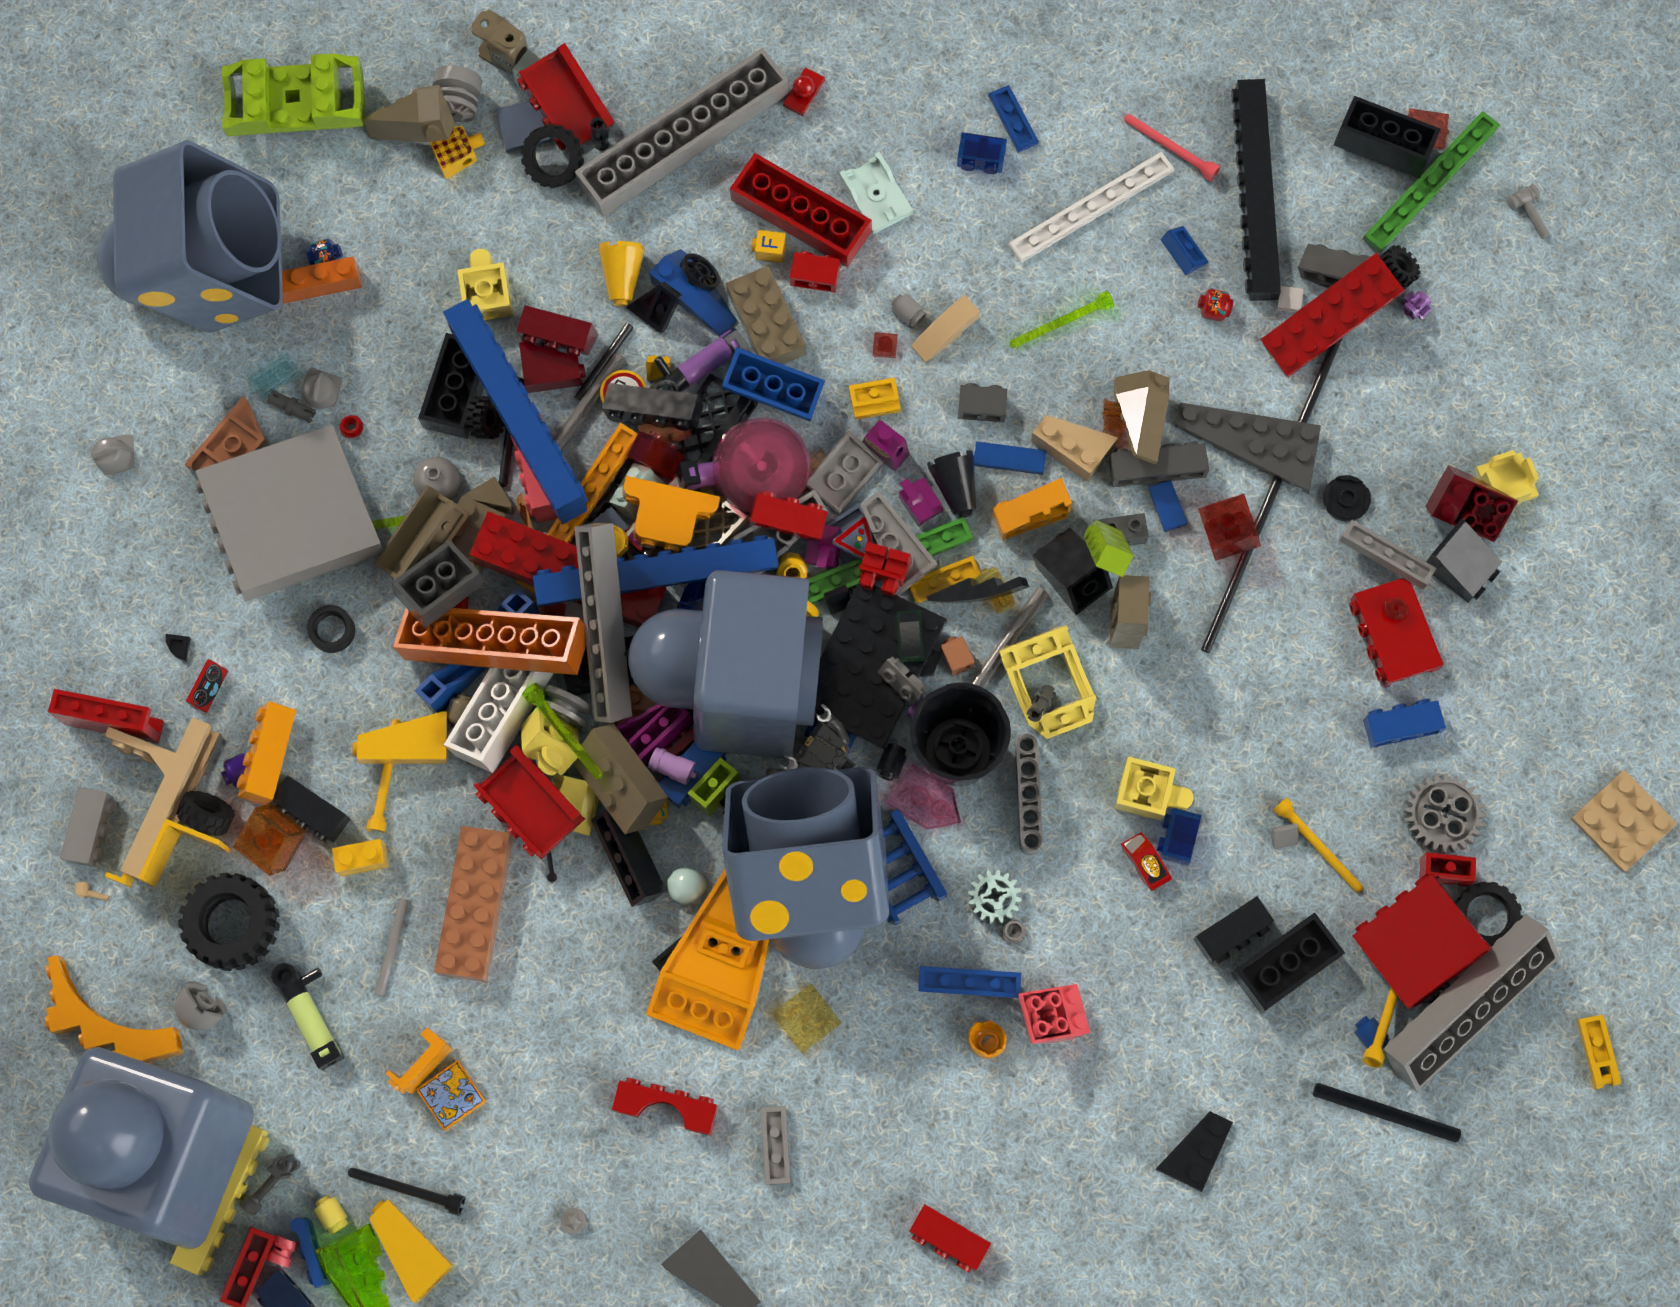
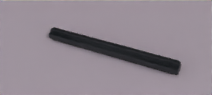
M1316 1083L1313 1089L1314 1097L1442 1139L1458 1142L1461 1136V1130L1321 1083Z

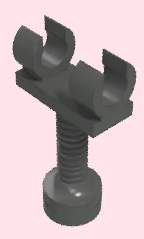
M294 1155L281 1156L274 1160L273 1165L267 1168L271 1175L253 1195L246 1194L240 1201V1205L245 1211L251 1215H256L262 1208L260 1201L266 1196L267 1192L279 1180L289 1178L292 1175L290 1172L299 1169L300 1161H297L293 1168L292 1162L287 1164L288 1160Z

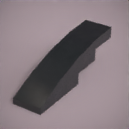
M993 577L979 584L976 579L967 578L926 597L928 601L936 603L979 602L1013 594L1029 588L1027 579L1023 577H1017L1005 583L1002 582V579Z

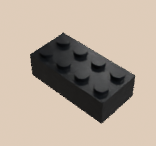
M1354 96L1334 146L1420 179L1441 128Z
M450 333L445 334L418 419L425 429L468 439L470 432H468L467 427L469 425L465 423V420H468V416H465V413L469 412L467 406L472 405L470 401L475 399L476 396H482L484 388L454 335Z
M1314 912L1237 967L1231 975L1259 1013L1262 1014L1339 959L1345 952Z

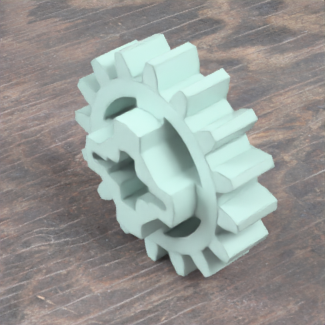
M988 870L985 878L980 874L977 876L979 883H971V887L975 891H968V896L973 897L968 904L969 906L976 907L973 910L974 915L982 914L980 921L985 920L987 917L990 924H993L994 919H998L999 923L1003 924V917L1006 916V918L1011 920V911L1018 912L1019 908L1015 903L1018 904L1022 901L1021 898L1016 897V895L1021 893V888H1014L1017 881L1016 879L1009 881V873L1002 877L1000 876V870H997L995 875H992ZM996 882L1004 884L1007 888L1003 889ZM986 884V892L978 896L979 890ZM991 892H995L996 895H1001L998 899V902H994L993 899H989V897H991ZM1011 898L1010 905L1003 911L1002 904L1005 900ZM986 905L992 908L994 913L986 911L982 906Z

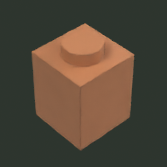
M953 636L943 641L940 652L951 676L974 667L975 661L963 636L959 638Z

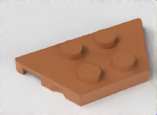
M242 396L185 463L189 470L196 471L261 449L266 444L265 436L249 402L244 396Z

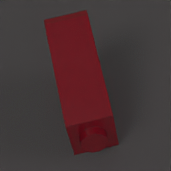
M519 342L524 386L527 393L583 385L582 378H586L584 364H580L578 356L526 342Z

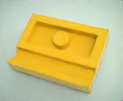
M895 377L849 385L855 420L901 412Z

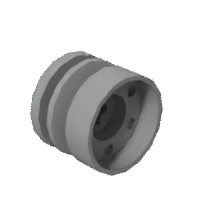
M446 65L437 68L434 73L432 86L440 85L453 120L455 122L475 120L479 105L477 98L480 96L482 86L481 76L475 71L461 66Z

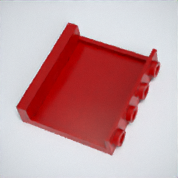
M1424 875L1415 882L1416 887L1410 892L1405 890L1395 898L1397 902L1390 907L1386 905L1375 913L1376 918L1371 922L1366 920L1355 928L1357 932L1352 935L1408 1009H1414L1493 949L1481 937L1434 875L1429 877Z

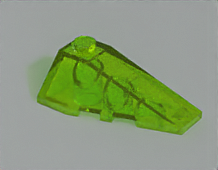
M370 1223L341 1235L315 1250L326 1276L348 1307H390L388 1296L381 1292L380 1283L381 1280L385 1279L384 1270L378 1271L376 1256L382 1254L379 1242Z

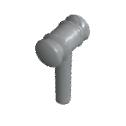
M1531 184L1529 187L1509 195L1507 203L1512 210L1523 206L1540 237L1543 239L1549 236L1550 233L1532 203L1534 200L1539 199L1540 192L1535 185Z

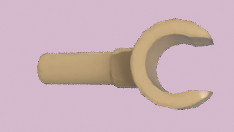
M75 883L74 892L77 896L93 897L108 901L109 895L89 891V883Z

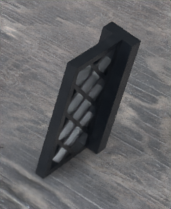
M710 373L696 393L702 402H707L708 411L702 412L700 418L710 416L711 425L691 430L692 436L697 435L699 444L686 447L685 441L682 440L681 449L673 451L667 448L670 444L669 442L659 447V450L680 462L691 461L688 459L687 452L700 449L701 455L696 461L697 464L720 461L759 403L738 395L740 398L737 403L727 405L725 396L736 393L728 390L724 391L721 388L724 380ZM712 381L720 386L721 392L708 395L707 388ZM722 397L724 406L711 410L710 400ZM726 412L727 417L724 422L715 424L713 415ZM713 430L714 436L711 441L702 443L700 434Z

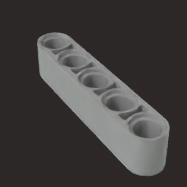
M1024 733L1018 737L1015 745L1019 845L1023 853L1034 855L1039 852L1043 842L1039 753L1036 737L1032 734ZM1025 741L1032 744L1033 749L1031 751H1024L1020 748V744ZM1025 765L1031 766L1034 769V773L1032 775H1025L1022 773L1021 768ZM1026 789H1031L1035 793V797L1030 800L1023 797L1022 792ZM1027 813H1032L1036 817V822L1029 824L1024 821L1023 816ZM1028 837H1033L1038 845L1034 848H1029L1025 845L1024 840Z

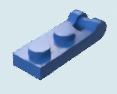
M309 1218L293 1219L290 1228L294 1233L298 1234L301 1243L299 1245V1252L302 1259L307 1262V1278L310 1284L314 1285V1288H322L331 1284L312 1221Z

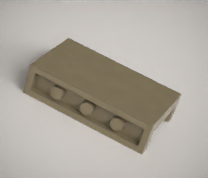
M426 486L378 555L374 564L394 579L398 578L448 540L452 541L470 513L430 486Z

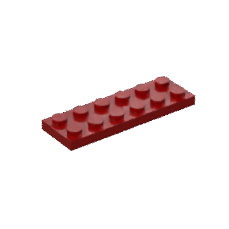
M1375 253L1260 340L1287 377H1290L1405 292V290L1380 256Z

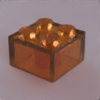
M269 803L254 808L233 848L271 876L286 871L308 831L273 804Z

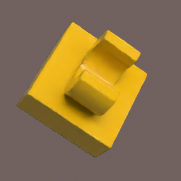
M656 355L647 356L646 372L647 380L649 381L663 377L654 362V359L657 358ZM669 356L662 357L671 370V358Z

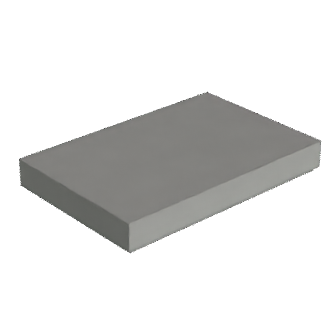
M848 431L804 481L803 485L810 491L816 490L821 501L839 515L884 461L853 433Z

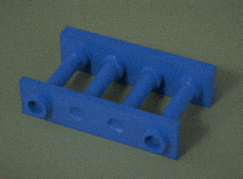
M899 809L890 813L891 821L888 822L889 825L883 827L884 838L893 833L895 835L899 833L903 839V842L900 843L901 846L886 854L887 864L905 854L907 856L911 854L916 863L912 864V868L888 880V892L916 876H924L928 884L925 885L923 890L894 906L889 902V917L887 921L888 923L893 921L895 926L900 923L897 915L929 897L931 899L936 897L938 902L947 897L945 888Z

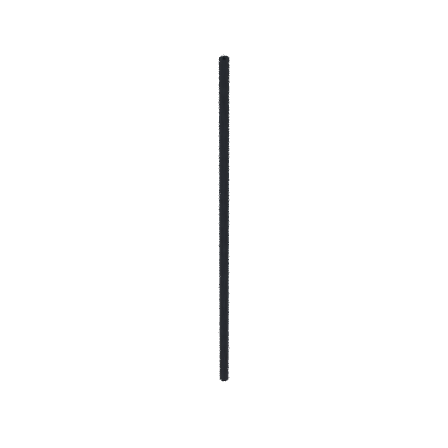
M1343 338L1328 348L1297 422H1308ZM1274 476L1203 643L1201 650L1204 652H1211L1279 491L1282 479Z

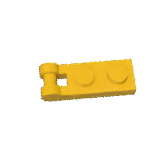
M1604 1015L1576 1020L1593 1088L1596 1090L1608 1084L1611 1086L1620 1085L1621 1079ZM1607 1066L1608 1074L1601 1075L1600 1068Z

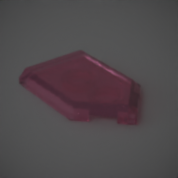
M913 763L886 803L895 810L899 809L904 816L926 830L961 823L954 789L938 781Z

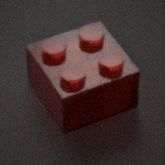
M1245 494L1198 508L1215 561L1261 546Z

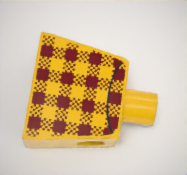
M456 126L453 128L449 139L430 142V145L445 179H448L475 163L477 158L474 149L484 146L485 142L480 132L467 137L464 127Z

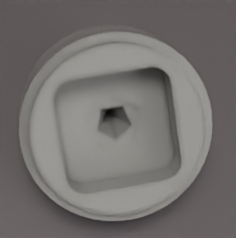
M578 1208L567 1209L561 1216V1226L567 1233L578 1234L586 1227V1215Z

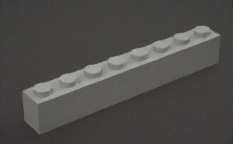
M592 523L575 527L594 721L612 723L632 717L627 659L624 655L626 649L613 523Z

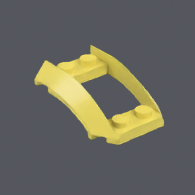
M1067 625L1052 628L1050 631L1011 646H1005L999 650L1028 725L1039 734L1049 739L1093 721V710L1097 698L1082 668ZM1061 653L1080 699L1045 712L1040 721L1033 722L1028 719L1029 715L1026 714L1032 704L1019 669Z

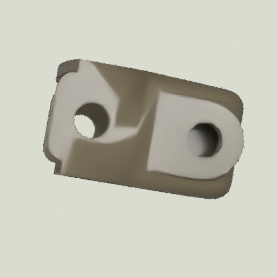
M489 9L487 12L482 11L472 23V34L484 40L478 48L480 53L478 56L494 66L513 74L512 69L525 52L529 50L526 37L523 32ZM486 21L487 27H482L481 23Z

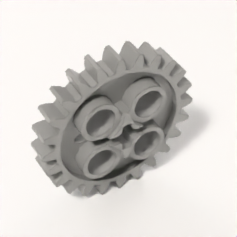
M1445 773L1442 780H1440L1438 774H1435L1432 779L1433 782L1430 778L1426 777L1423 780L1424 785L1418 782L1415 785L1418 791L1411 790L1409 794L1412 798H1408L1405 801L1407 805L1411 806L1403 811V813L1410 815L1405 820V823H1412L1413 825L1408 832H1417L1414 840L1422 838L1424 840L1422 847L1429 843L1432 844V852L1440 847L1442 854L1447 851L1448 847L1452 853L1457 851V846L1464 850L1466 843L1471 845L1475 842L1472 836H1480L1481 833L1476 828H1483L1485 826L1484 823L1479 821V819L1486 817V814L1479 812L1485 804L1477 803L1481 794L1473 795L1472 792L1475 787L1467 789V780L1460 784L1458 783L1457 775L1452 780H1449L1448 773ZM1431 793L1439 794L1442 799L1441 803H1435L1431 799ZM1455 801H1461L1465 805V811L1457 810ZM1424 805H1427V806H1428L1429 808H1431V809H1430V810L1425 809V808H1424ZM1444 808L1447 809L1446 813L1449 815L1447 818H1444L1443 812H1441ZM1424 816H1431L1434 819L1435 825H1427L1424 821ZM1457 817H1463L1466 821L1463 822L1461 819ZM1448 824L1456 825L1458 827V834H1452L1448 829Z

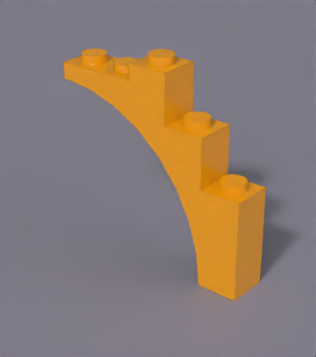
M58 955L48 957L49 965H46V973L48 978L52 980L53 989L50 990L52 1002L56 1003V1006L46 1008L45 1025L50 1030V1033L60 1035L81 1029L78 1038L84 1050L95 1047L104 1049L115 1046V1049L112 1050L113 1052L146 1063L184 1054L180 1032L177 1028L169 1027L156 1030L132 1029L117 1025L103 1018L77 992L69 976L65 959Z

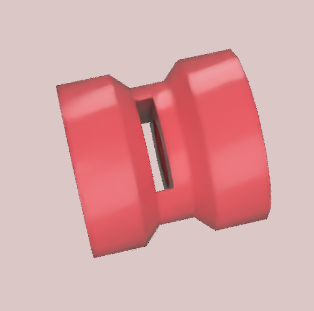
M275 1234L273 1248L269 1251L266 1260L289 1268L292 1262L291 1255L297 1250L299 1243Z

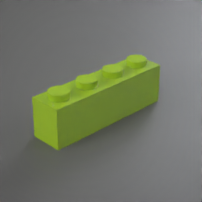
M1095 520L1093 526H1088L1084 535L1094 563L1099 568L1123 577L1134 555L1121 530Z

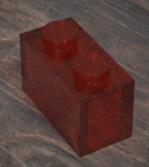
M639 431L627 457L642 466L650 468L657 476L672 480L679 463L684 458V455L677 451L678 446L669 441L663 442V437L653 431H650L649 434Z

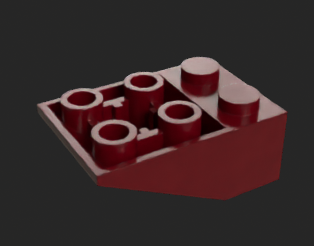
M1448 465L1425 507L1432 517L1454 526L1463 519L1478 536L1495 542L1518 500L1471 474Z

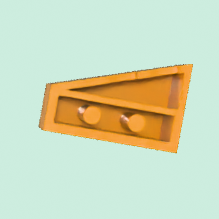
M1059 478L1015 499L998 503L993 508L992 516L1001 539L1005 540L1069 518L1072 502L1063 479Z

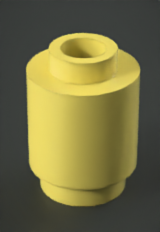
M327 1195L315 1203L317 1207L313 1211L324 1230H328L331 1235L349 1224L346 1220L348 1216L336 1197L330 1198Z

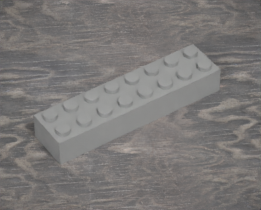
M1526 914L1503 937L1496 940L1492 950L1477 960L1468 970L1462 972L1451 986L1445 988L1435 1001L1427 1005L1418 1017L1409 1022L1402 1032L1388 1042L1383 1050L1395 1074L1416 1092L1422 1089L1560 958L1551 934L1546 927Z

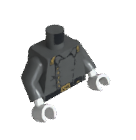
M824 704L821 705L825 709L823 715L814 713L819 722L794 758L784 756L789 759L790 763L786 767L780 765V768L784 770L805 767L832 770L855 768L856 764L845 757L851 749L848 746L849 737L846 729Z

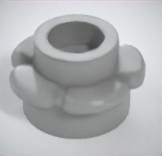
M1010 920L1009 923H1005L1002 927L1004 940L1008 943H1021L1024 940L1023 936L1026 935V927L1019 920Z

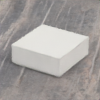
M1281 286L1277 310L1299 311L1302 308L1304 289Z

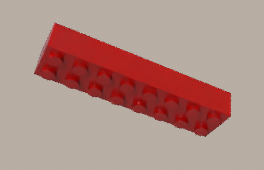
M487 511L469 554V561L531 586H534L533 576L537 575V571L551 569L552 573L561 572L562 567L576 565V569H579L577 547L575 545ZM666 587L620 594L623 622L640 628L647 619L656 614ZM582 600L574 601V603L582 605Z

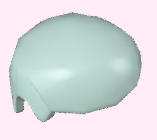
M683 867L673 871L667 880V892L671 899L679 904L687 905L698 902L707 890V882L703 874L691 867Z

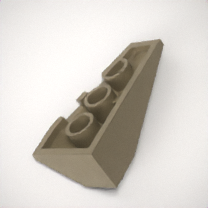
M440 85L417 88L406 97H401L395 103L387 107L384 106L363 118L370 138L377 140L413 142L449 139L455 126Z
M1150 370L1116 377L1114 380V399L1116 404H1120L1122 410L1120 417L1122 421L1126 422L1128 428L1126 435L1133 456L1156 464L1158 462L1169 400L1170 378Z

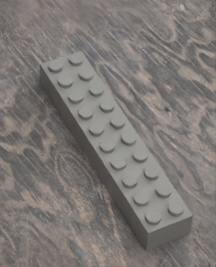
M762 47L575 171L577 183L601 215L605 217L786 97L790 93L789 80Z

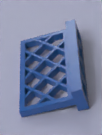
M920 966L918 992L1019 998L1018 994L1021 991V973Z

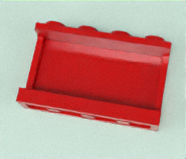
M565 43L531 66L518 72V79L516 81L523 92L527 90L531 97L529 102L533 109L541 112L544 117L542 119L544 126L554 124L562 125L567 130L570 129L574 132L573 135L579 138L580 145L591 139L590 133L592 129L590 122L593 118H602L606 128L611 127L615 123ZM555 138L554 141L558 148L569 153L566 145L560 139Z
M1401 578L1353 594L1350 599L1351 602H1349L1350 611L1353 616L1357 615L1360 623L1358 624L1359 634L1362 638H1366L1368 657L1370 660L1375 661L1377 680L1380 683L1383 682L1385 688L1389 687L1392 683L1428 671L1432 673L1442 668L1444 663L1411 582Z
M54 689L48 708V713L66 726L106 733L108 727H111L141 740L159 744L164 726L162 719L150 717L152 709L149 707Z
M516 745L510 750L512 756L481 784L476 782L473 785L478 790L475 795L484 804L490 803L494 808L491 810V813L500 822L505 820L508 823L507 831L516 840L520 837L525 842L522 847L531 857L536 855L543 859L580 825L585 818L540 768Z

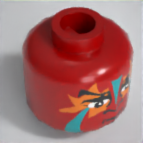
M1210 288L1206 291L1205 295H1200L1197 308L1201 309L1203 318L1221 322L1225 317L1229 318L1234 300L1230 299L1228 292Z

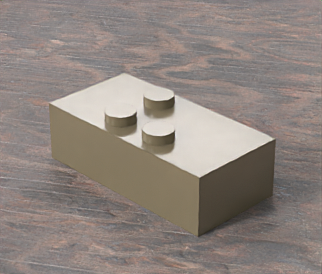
M1119 576L1111 600L1109 648L1139 649L1143 636H1147L1148 606L1151 603L1149 576Z
M614 724L593 728L580 746V756L573 764L624 834L646 829L668 799V796Z

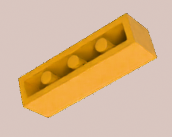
M271 701L258 708L255 715V721H258L256 729L252 730L249 737V743H251L250 752L245 754L243 765L246 768L244 774L240 775L237 782V788H239L238 797L265 806L273 800L296 714L295 709Z

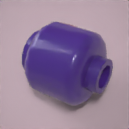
M240 753L224 761V771L221 772V775L226 785L232 784L234 788L239 789L237 788V782L240 775L244 774L246 768L243 765L245 753Z

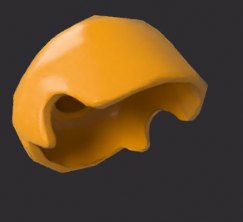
M991 1020L977 1021L969 1030L968 1043L972 1052L978 1057L985 1059L994 1058L1001 1055L1006 1047V1033L1000 1025ZM986 1036H992L982 1045V1041Z

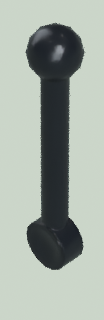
M550 851L547 854L549 868L547 879L549 882H555L557 875L554 873Z

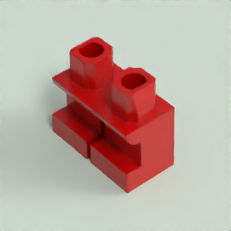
M867 542L863 561L859 567L861 573L860 586L873 590L876 580L883 581L881 592L894 596L898 587H903L912 563L911 554L892 548L888 551V547Z

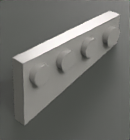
M877 491L860 505L878 545L888 547V551L892 548L911 554L912 563L903 587H898L900 594L938 566L934 558L880 491Z

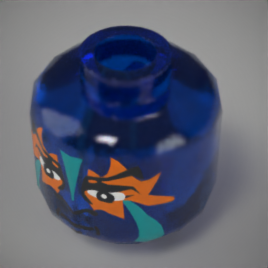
M330 238L311 243L309 250L306 251L310 265L338 260L340 257H343L339 243L335 244Z

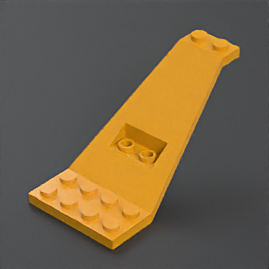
M724 869L661 969L646 1015L739 1051L757 1002L771 939L747 941L738 936L735 929L726 869ZM710 938H715L718 944H712ZM733 947H738L741 953H735Z

